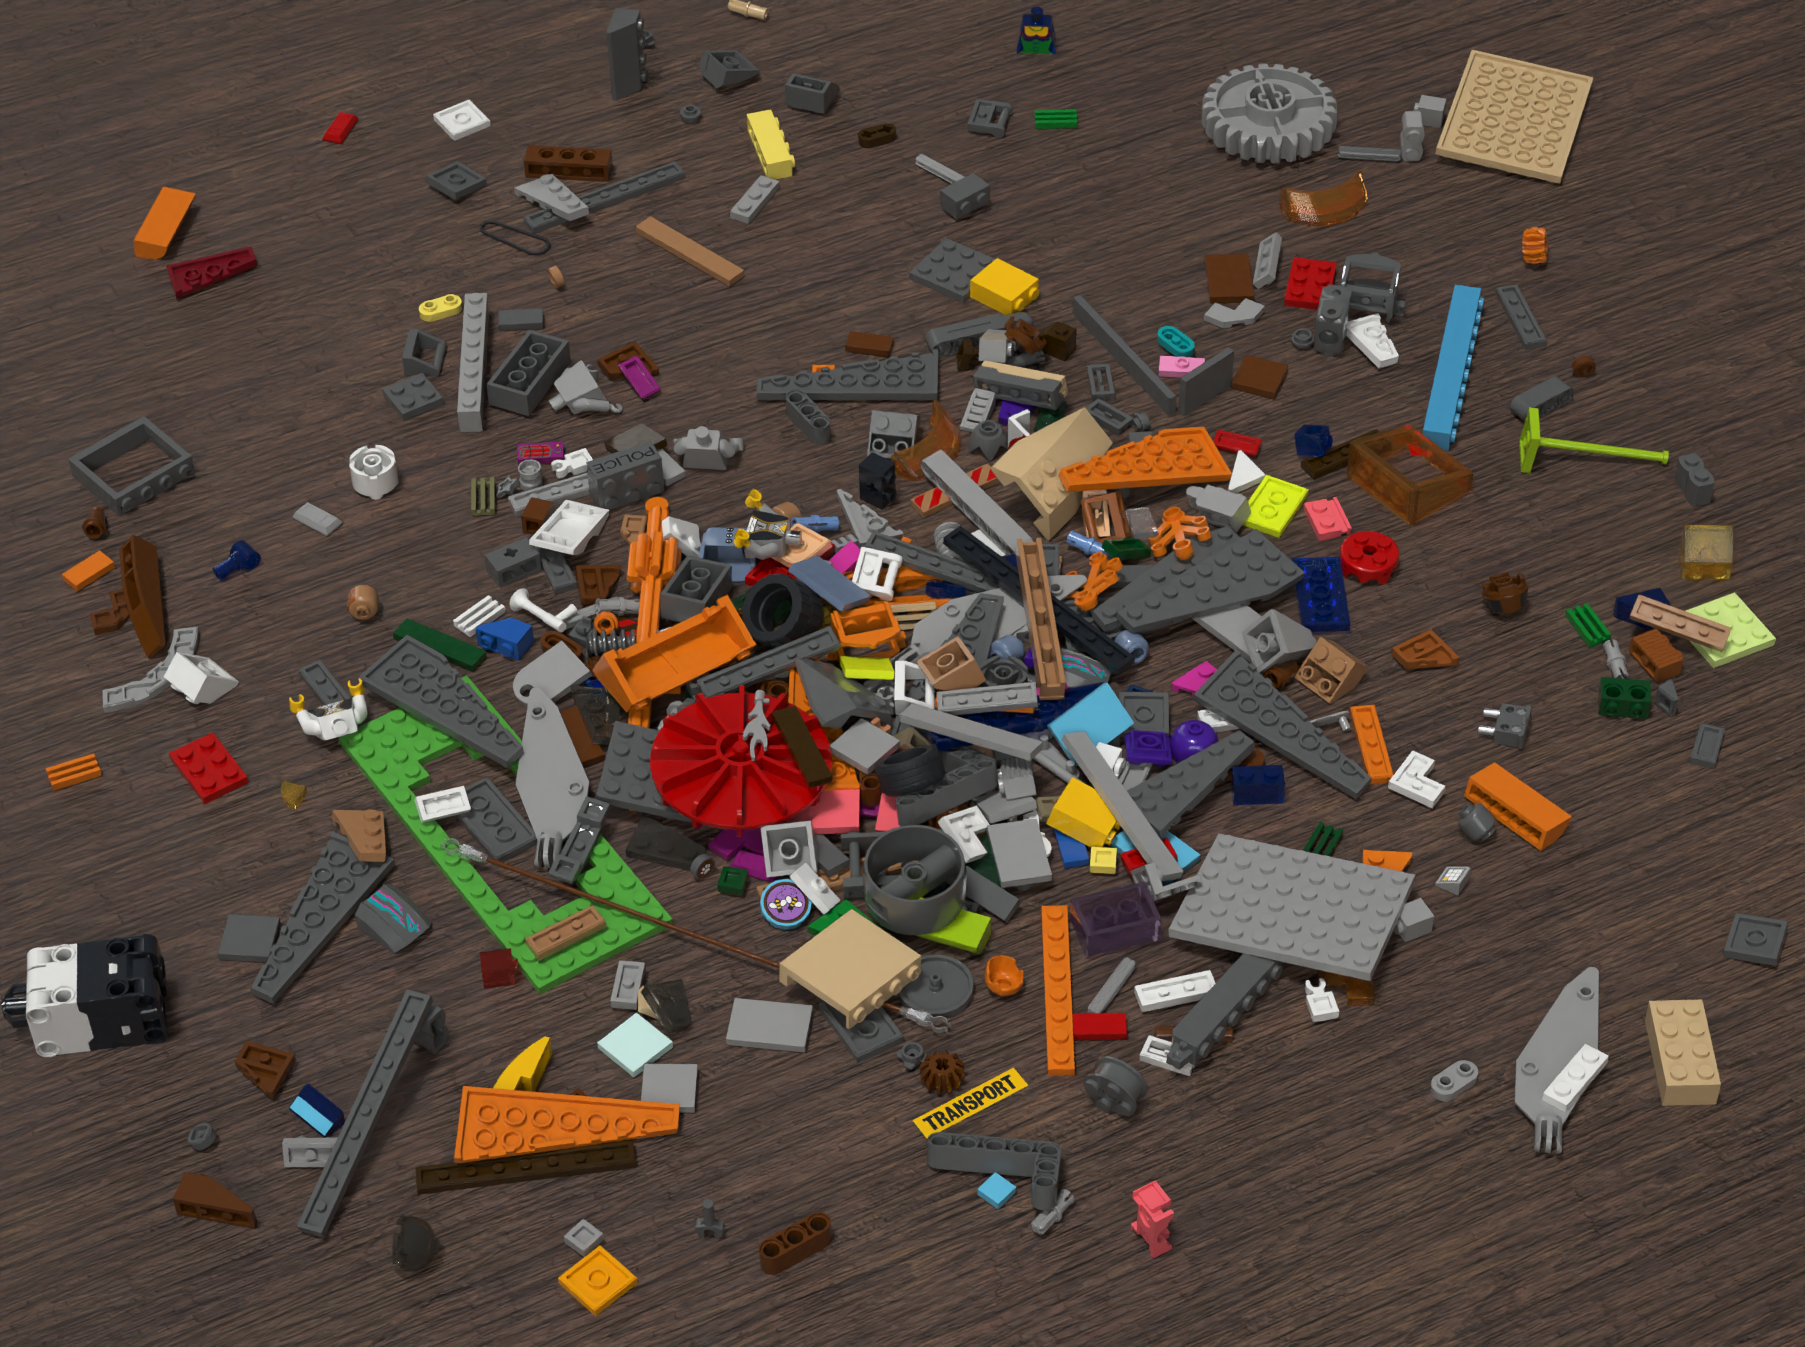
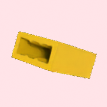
M998 258L970 280V297L1004 315L1021 312L1039 296L1038 278Z
M1073 777L1054 805L1046 823L1089 847L1110 845L1116 835V832L1113 830L1121 828V825L1096 789Z

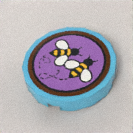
M789 879L776 880L769 884L763 891L760 901L761 914L764 919L766 918L773 927L784 930L800 926L809 917L812 905L811 900Z

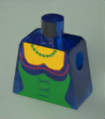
M1033 7L1031 14L1023 15L1018 35L1017 53H1056V34L1051 15H1043L1041 7Z

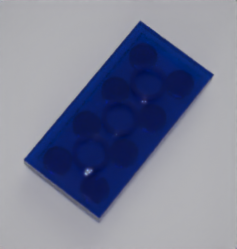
M1340 557L1292 558V561L1305 572L1304 578L1295 584L1300 625L1311 630V632L1350 631V619Z

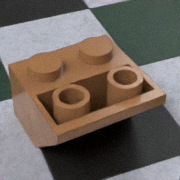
M1320 636L1294 677L1325 701L1332 704L1357 686L1368 666L1336 642Z

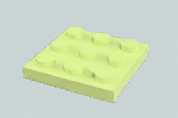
M1736 593L1686 610V612L1732 628L1723 652L1690 641L1713 668L1775 645L1776 638Z

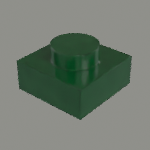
M723 866L717 885L718 892L743 895L749 877L748 870Z

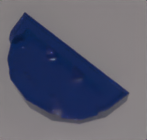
M931 580L926 583L925 594L939 599L959 598L966 596V588Z

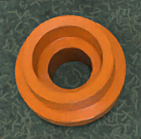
M601 612L594 620V627L598 633L601 634L602 629H605L606 634L610 635L612 629L617 630L618 619L611 612ZM603 620H609L611 625H604Z

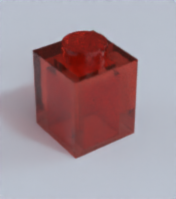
M511 948L480 952L484 989L515 985L514 974H519L518 958L512 959Z

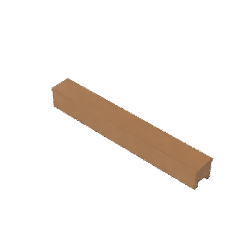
M1036 538V542L1023 543L1022 539H1017L1016 560L1039 700L1064 699L1066 681L1041 538Z

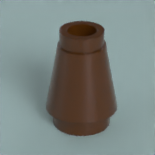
M100 507L92 508L82 525V529L87 537L97 539L106 531L105 512Z
M1294 660L1272 666L1267 670L1264 678H1269L1273 682L1272 686L1275 689H1281L1296 675L1299 665Z

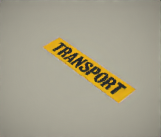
M1012 1068L912 1121L928 1139V1136L932 1133L941 1132L1027 1087L1028 1084Z

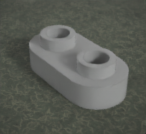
M1461 1060L1455 1062L1433 1077L1430 1088L1432 1096L1440 1101L1453 1100L1476 1084L1478 1068L1470 1061Z

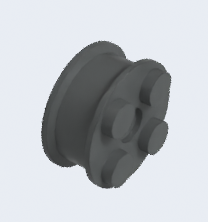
M1110 1056L1098 1058L1095 1063L1096 1070L1094 1073L1088 1074L1084 1079V1087L1087 1093L1095 1100L1097 1108L1104 1112L1112 1110L1120 1115H1132L1137 1109V1100L1144 1097L1148 1092V1085L1145 1079L1136 1069L1120 1059Z

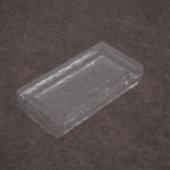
M1148 507L1125 510L1134 539L1158 536V529Z

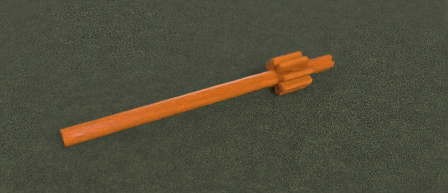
M661 506L653 507L652 512H648L647 532L639 534L637 542H631L629 548L626 579L631 582L630 589L634 593L641 591L636 644L659 633L660 594L681 564V550L677 548L678 541L674 537L669 539L663 538L662 521L669 517V511L662 510ZM652 701L648 702L649 705L638 712L635 709L629 711L628 724L650 728Z

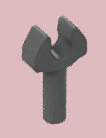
M706 1199L702 1203L704 1218L697 1219L695 1230L701 1238H704L705 1230L714 1231L715 1239H719L723 1234L724 1221L715 1218L713 1201Z

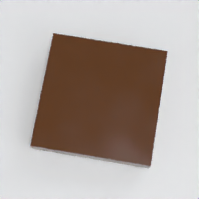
M1245 355L1231 382V388L1274 399L1288 372V365Z

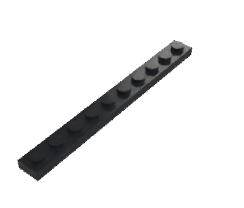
M962 526L957 527L944 537L943 544L1024 605L1018 568ZM1051 594L1056 628L1060 633L1117 676L1134 664L1135 656Z

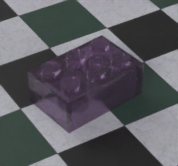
M1145 882L1071 898L1070 920L1086 957L1160 940L1161 917Z

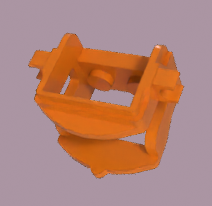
M884 601L883 604L843 612L835 610L833 613H830L831 628L841 644V649L825 655L827 662L838 660L840 663V656H845L843 648L846 646L876 649L878 645L888 642L890 651L858 657L889 658V660L900 653V648L906 647L904 640L906 635L904 631H900L898 621L893 615L888 601Z

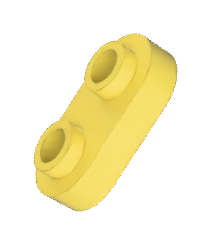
M453 294L425 301L419 306L420 318L427 322L457 315L462 311L461 298Z

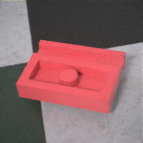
M1333 497V500L1330 501L1322 499L1304 503V511L1319 541L1341 537V534L1344 533L1351 535L1352 527L1337 497Z

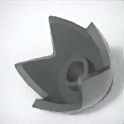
M985 420L978 424L970 435L969 453L980 447L987 459L991 461L1000 445L1008 450V438L1004 429L992 420Z

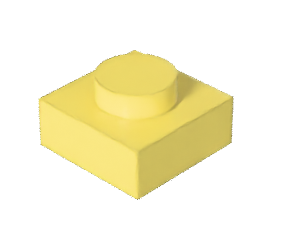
M1091 847L1090 873L1115 874L1117 848Z

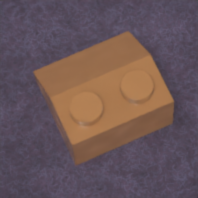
M959 636L916 661L935 689L949 691L977 688L986 681L976 660Z

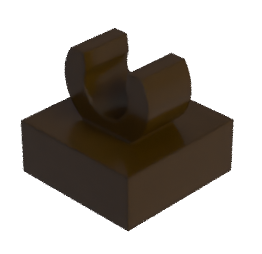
M963 339L956 354L957 369L966 371L969 365L978 366V358L973 357H979V348H973L972 340Z

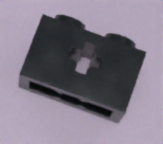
M872 452L859 464V492L861 500L881 510L895 500L897 495L895 462Z

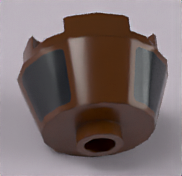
M1508 572L1490 576V582L1487 584L1482 582V597L1492 612L1511 614L1526 605L1529 586L1528 582L1525 581L1524 574L1519 572L1517 576H1509Z

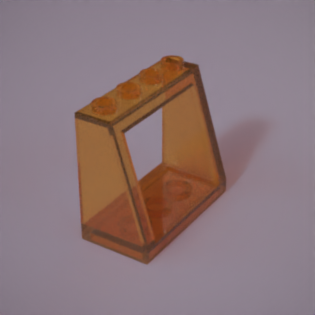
M1410 424L1360 437L1350 442L1347 477L1409 526L1472 490L1474 473ZM1409 446L1445 475L1414 483L1384 459Z

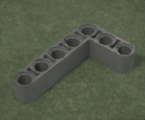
M960 742L944 744L941 748L943 766L947 774L930 787L896 798L898 825H919L997 787L996 760Z
M936 1132L928 1136L927 1164L936 1169L992 1174L996 1172L1003 1175L1032 1177V1206L1039 1210H1049L1055 1207L1057 1201L1062 1149L1059 1144L1050 1141Z

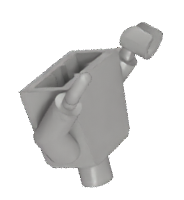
M582 360L572 368L564 370L561 377L554 383L560 394L549 400L556 412L566 405L573 414L585 411L607 412L609 409L614 413H620L623 410L621 404H616L619 408L617 409L613 404H609V401H606V397L596 383L599 371L594 370V366L591 364L585 366Z
M700 426L697 429H689L687 437L675 438L673 440L675 453L678 455L685 453L683 468L727 470L728 458L733 457L738 451L744 450L743 438H730L729 443L723 438L720 431L708 430L704 426Z

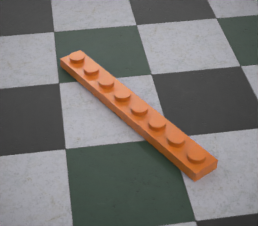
M1067 905L1041 906L1048 1076H1075Z

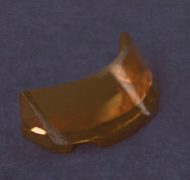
M1361 170L1357 171L1347 182L1326 190L1299 191L1281 188L1280 209L1286 219L1293 223L1305 221L1308 223V226H1330L1343 223L1358 215V210L1367 204V194Z
M936 399L932 403V417L929 419V426L933 427L930 433L917 444L892 454V462H895L896 476L912 482L919 481L925 475L920 467V461L938 450L945 452L952 460L957 457L960 450L959 429Z

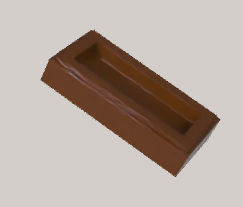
M850 331L845 344V351L889 357L894 338L891 336Z

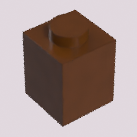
M531 497L521 515L523 533L534 535L554 513L553 502Z

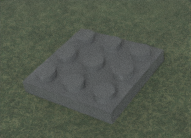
M945 238L909 272V279L964 303L970 297V280L995 259Z

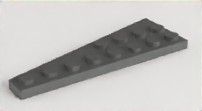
M1236 649L1194 694V701L1354 799H1357L1370 785L1371 777L1355 761L1349 760L1340 751V747L1335 742L1331 743L1323 735V731L1319 727L1316 728L1298 706L1285 694L1282 695L1272 686L1273 682L1269 678L1265 679L1257 671V667L1253 663L1250 664L1241 656L1242 652Z

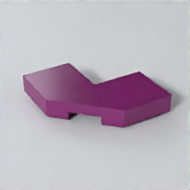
M761 828L742 830V837H737V830L725 829L708 843L709 850L727 862L737 854L738 850H742L744 847L754 854L764 856Z

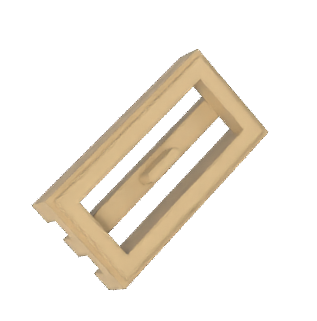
M936 602L890 605L893 613L931 610L929 613L894 615L897 621L924 619L936 610ZM919 621L898 622L900 630L914 629L915 624Z

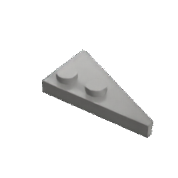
M842 489L837 490V498L853 535L858 540L860 550L861 547L865 546L873 531L899 540L904 537L900 529L895 531L888 526L886 519L879 517L876 512L865 504L860 506L853 501V496L848 492H844Z

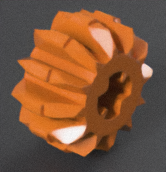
M1538 227L1526 229L1522 237L1524 261L1532 265L1544 263L1547 260L1548 254L1546 230Z

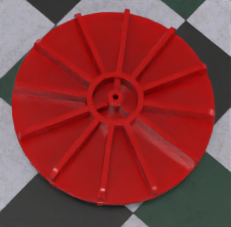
M739 685V693L723 694L705 698L702 693H699L695 696V703L680 710L674 716L667 715L663 719V727L658 732L651 748L650 771L652 780L661 795L662 803L665 806H671L683 816L691 819L694 828L699 829L704 824L715 828L737 830V837H742V830L787 823L788 819L798 815L810 805L816 806L820 801V794L826 784L812 788L807 787L772 719V711L795 706L788 702L787 694L781 693L778 698L765 695V698H769L770 701L769 703H764L762 709L771 727L770 730L764 728L768 742L767 751L763 750L762 743H757L754 750L755 761H752L750 757V743L753 736H749L746 741L743 740V732L746 726L754 719H748V714L756 705L754 703L755 693H745V685ZM797 707L831 772V748L824 731L820 727L818 717L816 715L810 716Z

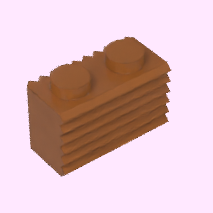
M1657 628L1631 638L1629 652L1656 683L1681 673L1684 661L1682 653L1679 650H1675L1672 644L1669 643L1667 636L1661 634Z

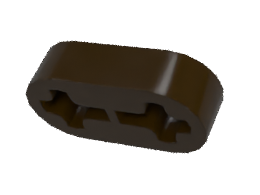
M889 123L865 128L858 133V144L863 148H873L896 140V127Z

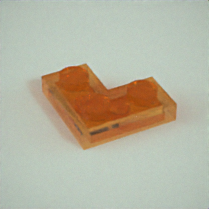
M1317 970L1318 984L1319 978H1323L1326 985H1345L1347 1006L1374 1005L1372 979L1367 981Z

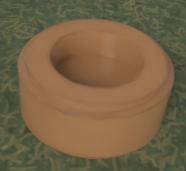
M556 265L548 268L547 273L552 285L555 288L564 286L565 282L559 268Z

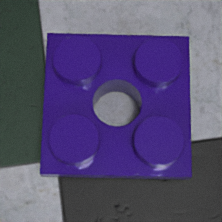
M1131 730L1130 733H1125L1126 759L1129 763L1134 765H1140L1143 762L1153 763L1159 767L1172 764L1169 736H1166L1165 732Z

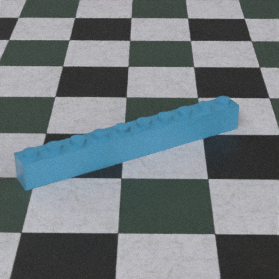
M1462 285L1454 286L1424 423L1421 447L1449 451L1450 442L1455 443L1457 429L1453 427H1458L1460 414H1457V412H1461L1463 399H1460V397L1464 398L1466 384H1463V382L1467 383L1469 369L1466 368L1471 367L1472 355H1469V353H1474L1475 340L1472 339L1477 338L1478 326L1475 325H1479L1481 319V312H1478V310H1483L1484 298L1480 297L1481 288Z

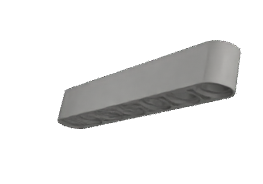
M938 450L920 461V467L926 477L947 495L1012 562L1016 563L1017 539H1022V542L1026 543L1033 542L1032 538L945 452Z

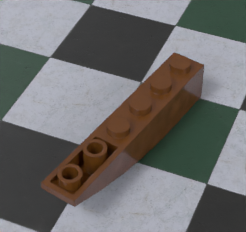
M132 535L119 549L122 586L136 634L146 656L152 659L157 652L163 650L166 643L157 547Z

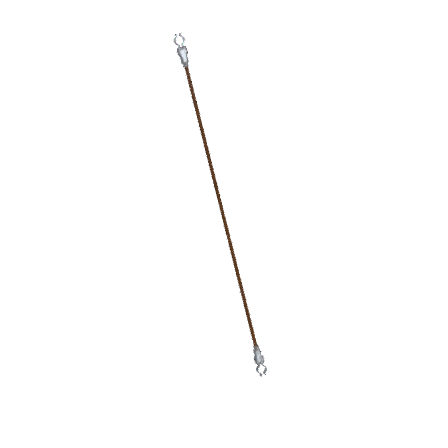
M445 839V843L447 845L457 844L459 849L448 850L445 844H441V849L444 848L445 852L449 855L458 853V856L465 860H474L479 863L489 862L780 969V963L495 860L483 851L475 849L472 845H459V841L456 839ZM884 1002L882 1005L899 1012L906 1019L914 1021L919 1026H932L933 1031L936 1033H948V1028L951 1027V1023H948L945 1017H932V1014L925 1010L899 1007L888 1002ZM943 1021L947 1027L936 1028L932 1022Z

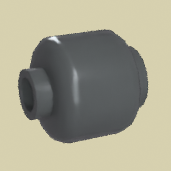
M1477 803L1473 806L1467 804L1460 810L1459 815L1461 817L1458 821V826L1471 840L1476 841L1480 839L1484 841L1496 830V818L1483 804Z

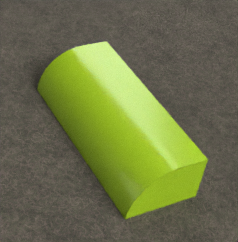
M962 909L957 918L943 929L929 934L914 936L980 954L991 935V917Z

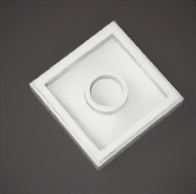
M470 100L433 114L434 121L454 141L491 126L490 120Z

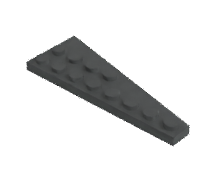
M933 349L932 353L923 355L914 352L911 353L910 357L898 358L897 355L890 356V358L880 362L871 359L842 364V368L831 370L828 367H823L821 371L807 373V370L799 371L795 376L780 374L758 378L757 400H786L787 392L794 389L802 390L811 400H937L938 349Z
M332 832L329 835L330 840L327 846L320 853L321 857L317 865L313 866L309 881L306 886H303L289 913L290 917L286 925L282 926L280 930L281 935L276 945L273 944L266 964L262 965L251 987L252 994L274 1004L356 911L360 903L370 895L395 866L393 858L386 855L385 862L359 861L349 846V839Z

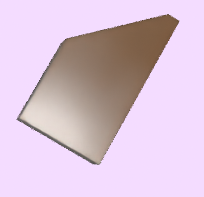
M624 515L621 537L629 544L633 541L637 542L638 535L646 532L647 516Z

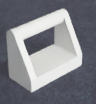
M895 661V715H900L912 703L935 710V688L917 664L908 661ZM906 679H925V703L906 697Z

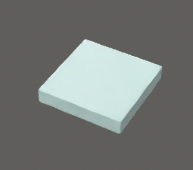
M635 1013L597 1042L598 1049L633 1078L644 1070V1064L654 1063L673 1048V1042L638 1013Z

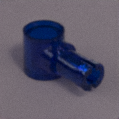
M240 540L231 547L228 558L212 569L215 576L219 580H223L235 570L240 571L243 568L246 570L254 569L260 563L261 555L246 541Z

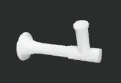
M524 588L517 590L510 600V608L513 611H519L522 608L526 609L558 632H563L566 629V623L563 621L578 612L577 608L570 604L569 607L558 615L553 616L533 604L529 600L528 591Z

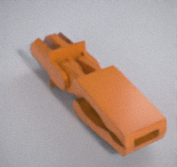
M901 565L898 568L893 589L896 588L898 593L942 584L943 580ZM881 567L877 582L878 586H884L888 568ZM855 571L842 574L852 581Z

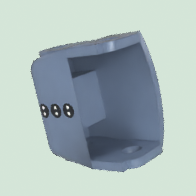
M708 528L706 533H703L699 558L732 565V584L745 583V576L757 565V558H746L744 546L737 548L734 545V534L738 529L747 531V528Z

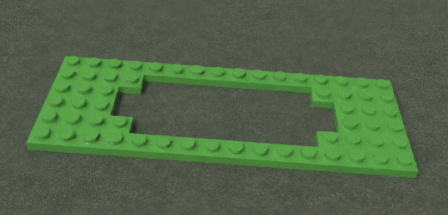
M468 676L462 677L461 679L468 683L486 703L488 710L499 718L500 724L505 729H508L522 745V740ZM401 707L358 727L357 732L338 737L342 748L539 995L667 929V927L584 897H580L546 915H543L531 900L508 911L466 858L458 853L449 855L445 852L444 848L441 849V844H445L448 850H454L457 846L454 843L449 845L445 843V839L448 840L450 838L436 820L421 823L414 801L416 796L412 792L431 782L430 775L422 765L461 746L473 761L485 755ZM519 758L509 766L516 776ZM600 834L588 859L593 868L580 874L575 880L579 889L673 924L671 916ZM592 905L606 921V928L540 961L537 960L525 942V938Z

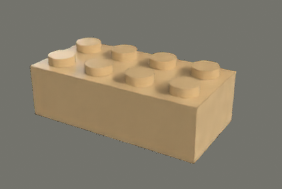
M1703 1000L1649 1001L1645 1024L1662 1106L1717 1104L1721 1082Z

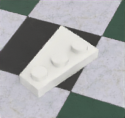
M1379 313L1349 321L1347 324V337L1378 368L1398 362L1399 355L1391 339H1388L1386 335L1387 330L1385 326L1380 323L1381 317Z

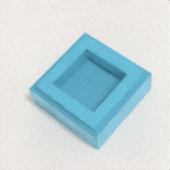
M996 1172L977 1189V1195L997 1209L1003 1206L1016 1193V1186Z

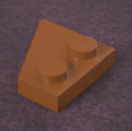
M1431 629L1393 647L1391 653L1405 669L1455 666L1459 664L1460 658Z

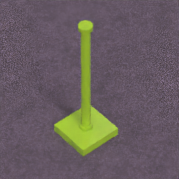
M1529 407L1519 439L1521 472L1524 473L1531 472L1539 446L1660 461L1661 464L1665 465L1669 458V452L1665 450L1655 452L1540 437L1538 408Z

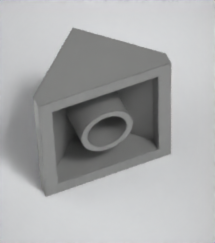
M812 820L769 825L761 828L767 877L792 875L805 863L814 872L818 871L819 843Z

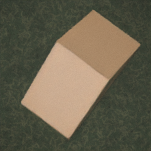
M1106 489L1083 491L1082 500L1105 495L1107 491ZM1107 499L1091 502L1098 536H1110ZM1082 509V518L1086 537L1089 538L1085 517Z

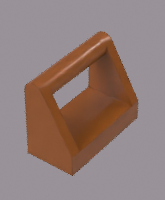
M1121 491L1081 500L1089 538L1094 537L1097 539V542L1103 543L1104 540L1131 537ZM1107 499L1115 536L1099 539L1091 502Z

